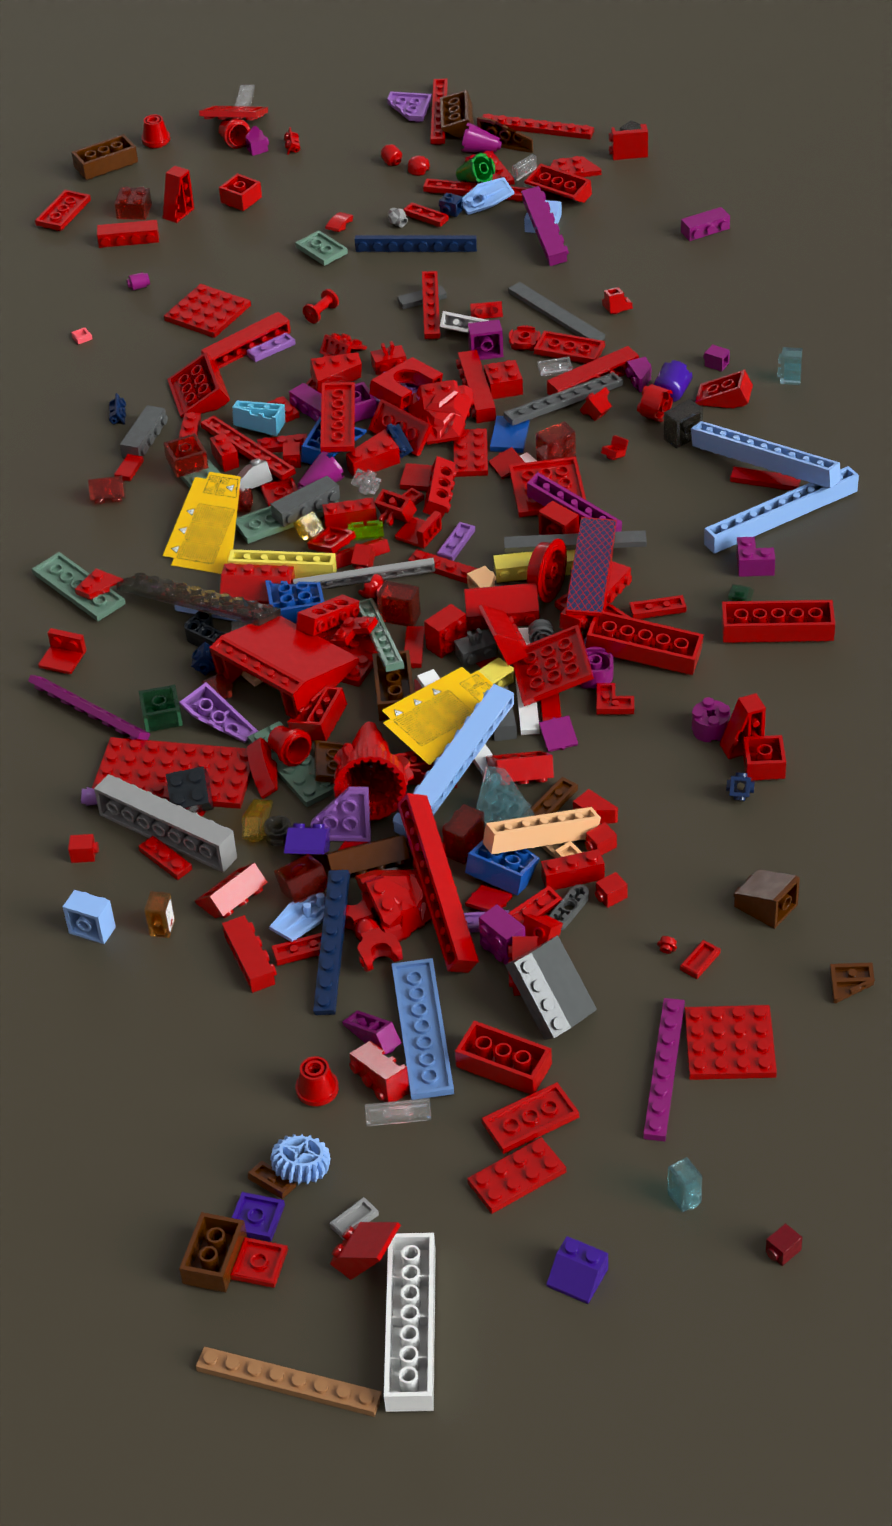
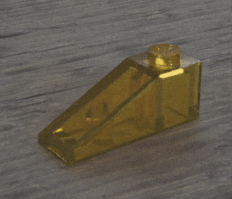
M253 799L242 817V835L244 840L259 842L264 838L273 800Z

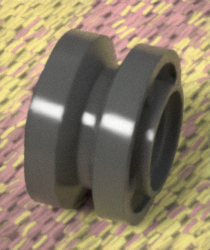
M545 619L533 621L528 627L530 643L554 634L553 624Z

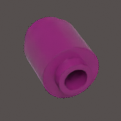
M141 272L129 275L128 279H126L127 286L132 291L150 285L148 273Z

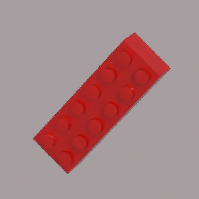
M833 600L722 602L723 643L834 641L835 617Z
M603 611L602 617H593L586 637V648L601 647L605 649V652L611 653L613 657L693 675L702 650L704 634Z

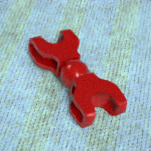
M361 893L362 901L357 905H347L345 928L352 929L360 941L357 948L360 955L359 962L364 971L368 972L374 970L373 961L376 958L386 956L392 959L393 962L403 960V954L397 937L394 934L383 932L378 922L375 921L377 912L369 894L363 895Z

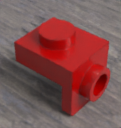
M614 435L611 445L603 446L601 453L607 455L608 459L616 460V458L625 456L629 441Z

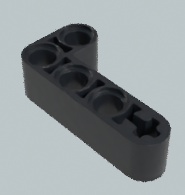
M207 609L199 610L184 624L187 642L197 647L201 646L204 642L212 645L221 635L226 634L214 628L212 613Z

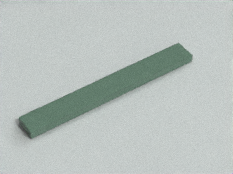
M373 598L360 600V617H376L378 620V624L369 636L385 671L390 672L403 669L404 662Z

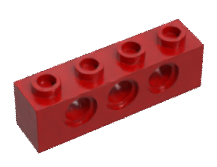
M439 456L436 457L430 471L423 508L424 513L432 515L434 511L440 512L441 519L445 513L448 514L451 507L449 502L453 496L451 491L455 485L453 480L457 474L455 462Z
M342 594L302 610L297 614L296 629L314 636L341 625L349 617H358L359 600Z

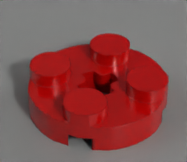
M518 326L517 330L513 331L512 329L509 332V343L514 350L528 349L533 351L541 334L533 326Z

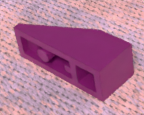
M357 1010L342 1021L343 1025L364 1043L372 1041L385 1051V1055L393 1052L395 1047L401 1044L393 1023Z

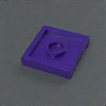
M242 1192L232 1218L244 1220L247 1237L271 1242L285 1207V1202L281 1199Z

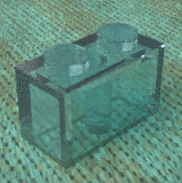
M783 347L782 354L778 356V364H781V367H778L777 377H780V384L800 385L803 348Z
M688 1157L668 1167V1194L682 1212L696 1208L702 1200V1175Z

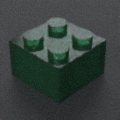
M175 684L138 691L145 730L147 732L183 726Z

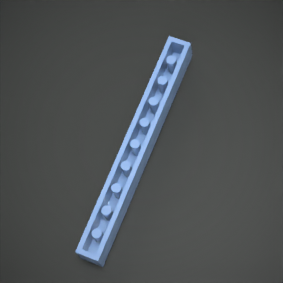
M700 421L691 428L692 446L701 450H707L714 454H720L727 458H733L831 489L841 481L840 462Z
M847 466L840 469L841 481L831 489L808 483L708 526L704 531V545L715 554L736 545L737 537H754L858 491L859 475Z
M493 684L490 690L487 689L482 701L475 705L471 716H467L463 727L456 731L452 742L445 746L444 753L441 757L436 758L433 768L426 772L422 783L415 787L413 794L427 795L433 815L514 705L513 692L496 684ZM397 812L393 818L394 832L407 838L401 815Z

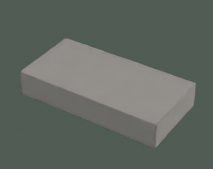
M363 1197L332 1220L330 1228L344 1240L342 1235L349 1226L353 1227L359 1222H370L379 1215V1212Z

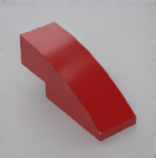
M260 737L247 746V756L255 785L260 796L264 799L278 790L277 762L271 758V748L268 742Z

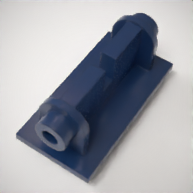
M115 393V399L109 402V421L112 424H116L119 421L125 424L126 402L117 393Z
M399 423L397 425L388 424L386 431L398 445L401 459L411 453L413 449Z

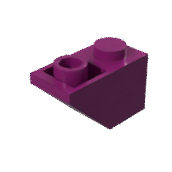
M256 125L246 135L247 150L252 156L268 151L269 140Z
M646 357L627 361V368L625 369L626 376L631 379L632 385L637 388L639 393L642 392L643 388L651 380L652 366Z

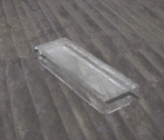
M240 85L235 106H251L255 85Z
M430 1099L365 1104L366 1126L432 1120Z

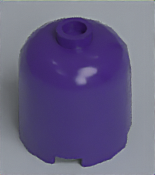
M672 360L670 363L665 362L654 382V385L673 392V394L670 393L673 402L680 400L693 379L692 372L686 369L687 365L676 360Z

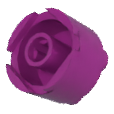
M601 647L586 648L594 679L582 683L580 686L584 689L597 688V683H611L614 676L613 655L605 652V649Z
M706 697L703 701L696 704L692 710V730L694 736L703 742H711V740L716 739L721 741L730 720V707L711 697Z

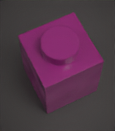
M712 344L704 352V366L722 372L729 364L730 350Z

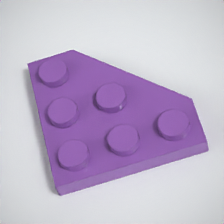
M390 91L387 101L392 108L409 121L420 122L425 118L432 100V94Z
M348 787L312 819L311 827H313L314 823H323L325 827H330V841L370 842L369 787Z

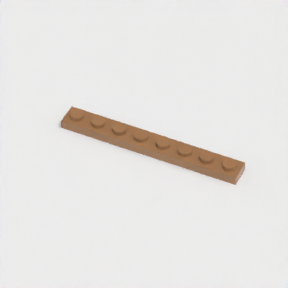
M208 1347L203 1348L196 1364V1370L201 1373L375 1417L382 1399V1392Z

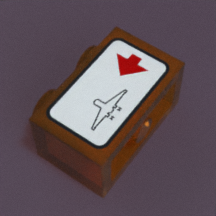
M151 891L144 909L149 934L153 937L170 938L175 923L171 894Z

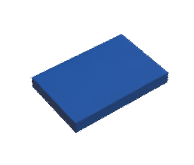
M497 416L490 451L504 452L513 447L517 453H523L530 420L512 426L504 416Z

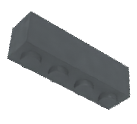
M150 405L145 407L120 443L122 458H125L127 454L146 455L155 438L160 434L164 425L167 424L168 416L166 415L165 408Z
M325 476L271 503L272 517L285 527L321 509L323 504L339 500V485L329 476Z

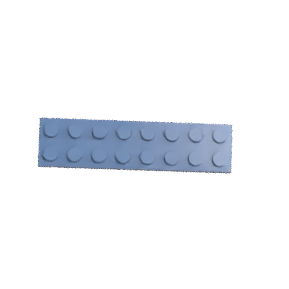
M433 958L392 963L411 1100L454 1094V1087Z

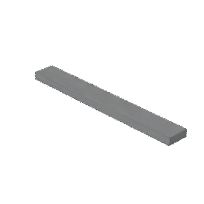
M434 558L297 578L293 579V584L298 582H320L322 589L370 582L376 573L381 575L383 579L434 572L435 563Z

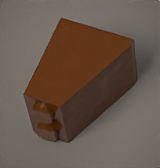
M758 869L747 878L741 887L735 890L734 907L775 929L798 905L800 877Z

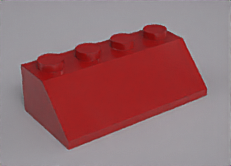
M540 164L524 181L525 184L534 187L539 186L540 189L583 203L592 195L591 180L544 164Z
M224 564L221 573L220 602L236 600V603H244V600H248L256 604H269L265 580H271L272 583L280 584L281 581L293 584V579H295L294 566Z
M537 583L464 589L467 631L478 628L489 629L478 607L480 605L505 611L508 617L512 616L516 626L530 625L533 621L539 619Z
M484 605L478 606L507 665L509 666L527 657L525 649L528 647L512 616L508 617L505 611Z

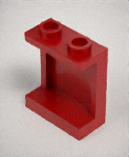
M640 124V129L615 131V128L611 127V133H609V142H611L609 155H612L613 160L648 157V129L646 124Z

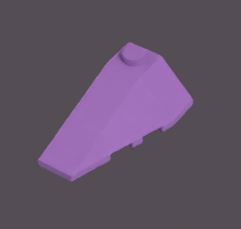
M207 682L179 702V705L192 717L243 743L248 741V736L258 732Z

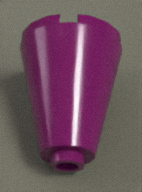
M467 123L469 129H465L462 141L464 149L462 148L461 152L493 151V153H496L497 150H500L502 142L499 141V137L471 123Z
M323 451L298 482L297 490L325 476H329L337 483L344 478V475H341L343 469L335 458H329L326 456L328 453Z

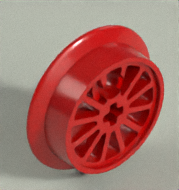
M554 539L551 543H539L529 561L527 583H537V593L545 603L551 602L556 597L564 580L567 566V550L562 539Z

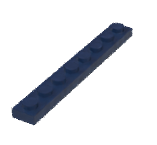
M355 235L356 252H477L476 235Z
M329 870L313 1008L315 1015H335L350 880L349 870Z

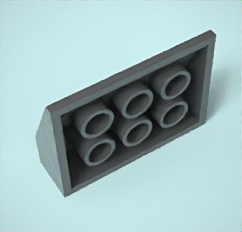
M558 935L505 965L544 1040L559 1036L597 1010Z

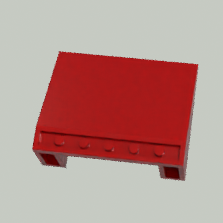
M277 613L221 635L209 647L218 677L232 684L245 671L278 689L281 693L286 715L293 719L299 715V710L302 707L306 708L311 704L310 700L325 686L336 687L360 663L359 658L317 635L312 636L297 630V624Z

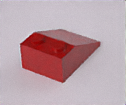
M745 370L700 384L695 403L696 405L723 408L743 407L749 403L753 384Z
M359 1222L353 1227L349 1226L342 1235L344 1238L342 1244L339 1243L332 1252L334 1257L330 1265L350 1280L354 1279L382 1259L401 1224L398 1222Z

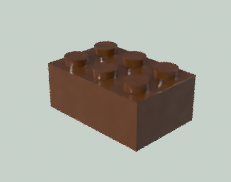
M201 1212L179 1268L183 1284L226 1293L231 1281L230 1274L244 1237L247 1238L244 1220Z

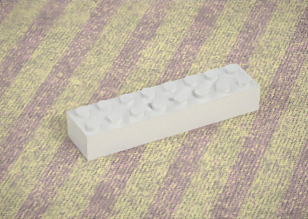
M399 1233L394 1236L388 1247L384 1402L386 1412L434 1411L436 1253L434 1233Z

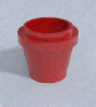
M153 114L144 118L143 134L141 136L142 143L149 148L165 146L170 141V133L166 129L163 117Z
M226 119L221 122L219 133L228 146L238 149L246 145V135L249 133L250 127L245 121L241 119Z
M277 726L270 732L268 737L269 747L278 755L279 760L287 766L293 767L301 764L311 751V737L301 729Z
M312 1056L301 1063L295 1089L297 1097L304 1104L323 1106L330 1103L337 1096L339 1084L328 1062L322 1057Z

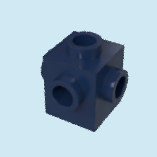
M446 193L439 200L440 212L448 216L457 217L463 210L462 196Z
M206 642L193 652L191 667L205 676L210 671L215 670L209 648L211 645Z
M736 772L735 776H731V780L727 779L726 791H730L729 796H734L733 800L745 801L746 797H750V793H754L755 782L751 781V777H747V773ZM741 782L745 785L743 790L737 788L738 783Z

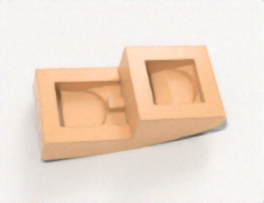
M571 841L541 846L554 858L582 853Z

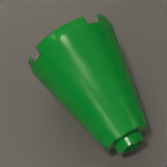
M485 153L476 154L457 168L456 177L460 182L484 183L491 181L493 174H495L494 162Z

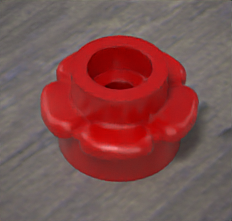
M662 936L660 941L657 942L659 950L663 953L671 954V952L677 949V941L672 937Z

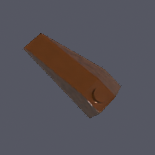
M477 117V127L499 137V141L502 142L501 148L533 153L532 138L493 119Z

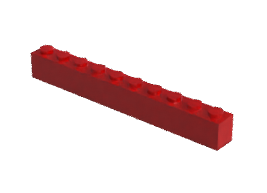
M407 793L397 805L447 970L469 973L479 960L427 795Z

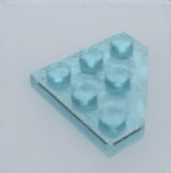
M486 766L473 823L486 826V823L534 816V812L507 770Z

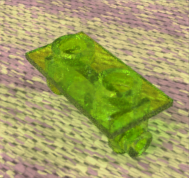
M367 521V526H364L363 522H351V524H348V530L355 531L356 538L354 539L356 540L384 537L383 521Z

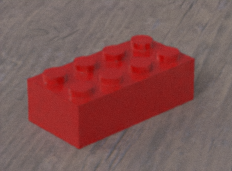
M475 1020L455 1050L457 1068L530 1095L537 1091L552 1065L551 1048Z

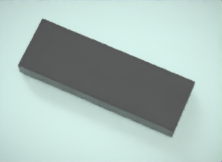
M441 285L438 286L439 300L447 298V293ZM423 290L397 296L402 309L422 305Z

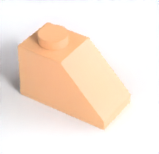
M486 566L467 573L469 589L495 586L496 576Z

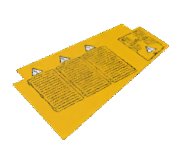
M209 472L206 479L194 478L163 553L165 557L174 558L171 566L218 574L222 573L223 566L228 564L230 551L233 550L240 476Z
M460 667L383 709L382 712L390 718L383 722V724L428 765H431L444 752L445 746L452 742L456 731L463 727L467 716H471L475 705L482 701L484 693L487 689L490 690L493 683L479 671L470 674L463 667Z

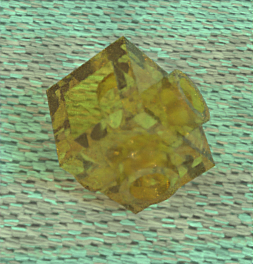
M313 511L293 523L298 535L304 541L309 538L313 539L324 529L320 519L316 517Z

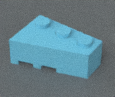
M237 400L232 407L233 425L277 436L285 424V404Z

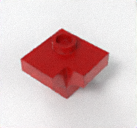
M619 287L604 290L602 305L610 314H618L620 311L633 309L632 302L627 297H624V292Z
M605 387L596 394L591 393L585 398L586 402L580 408V412L583 415L588 414L594 421L604 416L612 407L607 398L610 393L609 390Z
M527 914L523 922L525 936H537L538 946L557 935L559 936L563 925L562 922L548 915L535 916Z

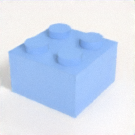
M74 890L63 905L69 934L105 944L116 928L111 903L106 898Z

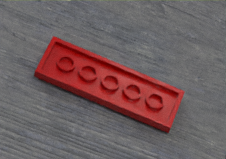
M355 382L322 383L321 452L355 451Z

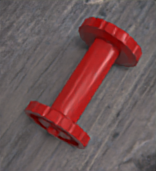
M325 289L321 293L322 299L315 305L306 304L303 307L302 312L307 321L315 324L319 322L320 313L327 307L334 309L339 305V298L334 291Z

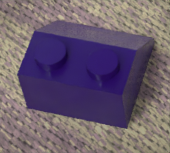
M293 823V826L288 827L284 853L325 854L330 851V827H325V824L314 823L313 827H305V823Z
M566 1236L556 1253L547 1281V1287L589 1304L608 1271V1253Z

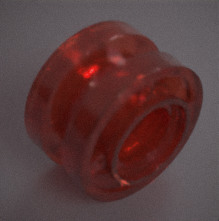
M240 488L237 512H241L243 508L245 512H250L253 506L251 488H245L244 491Z

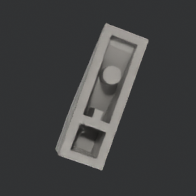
M260 458L250 461L251 464L246 465L237 475L241 477L239 494L273 480L267 461L260 460Z

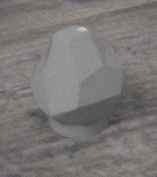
M391 208L388 211V219L392 225L402 228L407 224L408 218L403 209Z

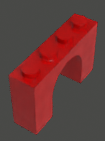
M412 357L373 378L370 382L369 394L379 400L384 399L404 409L411 403L412 391L399 383H410L420 387L428 383L442 382L443 373Z

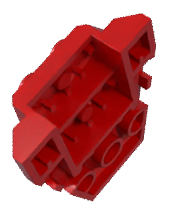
M449 380L421 385L417 393L412 394L411 403L408 406L409 413L433 425L426 441L427 445L461 439L466 426V417L469 418V409L474 404L473 389L466 385L458 386L457 381Z
M373 870L355 877L362 894H369L381 920L380 929L383 932L394 934L399 942L406 940L412 932L418 928L421 929L432 918L417 870Z

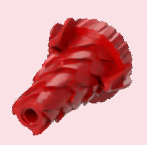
M366 722L357 732L352 744L345 743L333 757V760L338 764L334 773L335 798L348 787H369L370 820L382 819L398 810L397 804L406 795L408 781L414 778V774L409 768L411 763L406 757L402 755L396 757L389 752V745L382 737V733L377 729L375 723Z

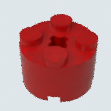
M654 384L645 386L642 390L641 402L637 406V412H640L643 417L663 422L664 419L662 418L664 415L668 416L671 410L673 398L670 397V393L673 394V392Z

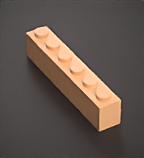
M592 807L490 822L486 823L483 844L491 854H499L564 842L568 843L569 841L586 840V832L599 826L601 817Z

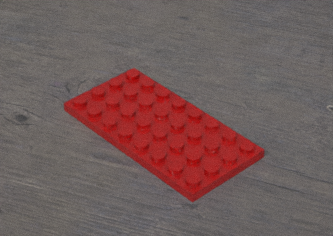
M110 737L92 788L94 789L110 774L170 802L166 774L204 766L209 774L213 807L241 809L252 773L249 766L247 748Z

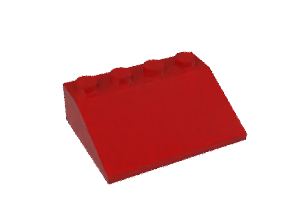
M207 352L167 379L181 418L184 417V413H205L218 410L230 401L217 363Z

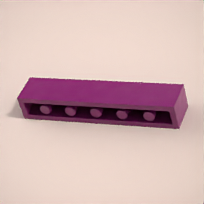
M539 186L523 190V203L549 266L567 262L569 251L567 246L563 244L562 234L559 235V226L557 223H554L555 217L553 212L550 213L549 202L545 201L544 191H541Z
M537 472L528 481V497L543 506L554 501L579 515V527L581 517L617 520L616 532L622 531L621 520Z

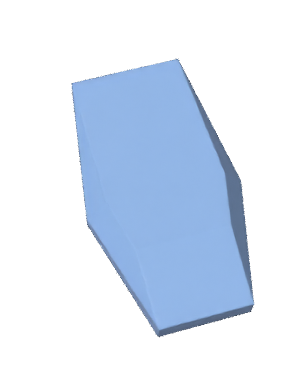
M504 177L480 183L462 198L463 209L467 215L491 208L515 193Z
M315 893L289 903L269 926V929L293 942L323 921L326 897L323 893Z

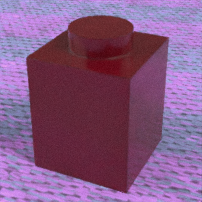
M786 1223L766 1239V1253L768 1257L773 1261H777L782 1266L802 1249V1236Z

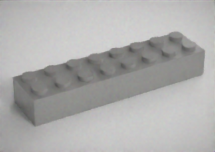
M110 774L94 788L100 816L145 837L155 836L169 848L223 873L237 859L234 834L228 827L221 826L213 820H208L195 812L186 810L180 805H175L164 798L153 795L149 791L140 789L136 785L129 784Z

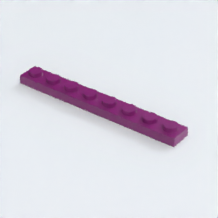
M30 675L28 682L34 684L35 689L45 690L48 692L47 695L53 698H61L60 702L66 705H74L75 710L83 713L87 712L90 718L101 719L102 724L116 727L115 731L129 734V738L132 740L149 739V732L41 676Z
M664 998L644 1127V1139L666 1141L685 1000Z

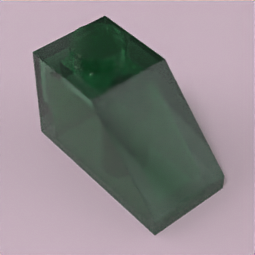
M732 584L728 601H751L754 589Z

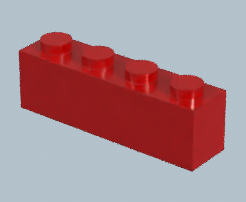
M157 220L97 225L99 248L159 243Z
M245 915L222 923L224 937L252 993L275 985L274 976L277 975L274 964H269V955L266 949L262 950V942L259 935L255 936L254 934L255 928L253 923L248 922Z

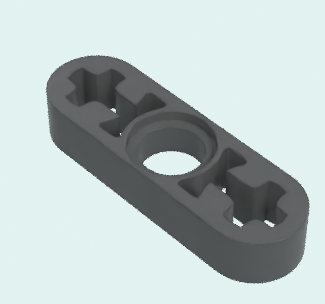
M584 885L573 886L549 915L563 923L561 931L570 924L588 902V888ZM567 905H572L575 907L572 910L564 909V907Z

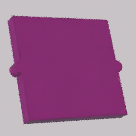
M569 715L560 718L553 717L551 720L539 722L548 752L560 749L565 750V748L578 745Z

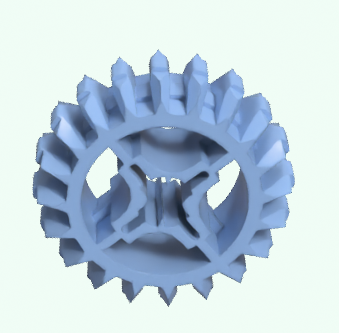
M293 1134L292 1137L285 1136L284 1139H278V1143L274 1144L270 1160L272 1170L276 1172V1176H281L282 1180L288 1179L290 1183L295 1181L298 1184L305 1182L308 1185L310 1181L316 1183L317 1179H323V1176L329 1170L331 1158L329 1148L325 1147L324 1142H319V1138L312 1139L311 1135L305 1137L303 1134L301 1136Z

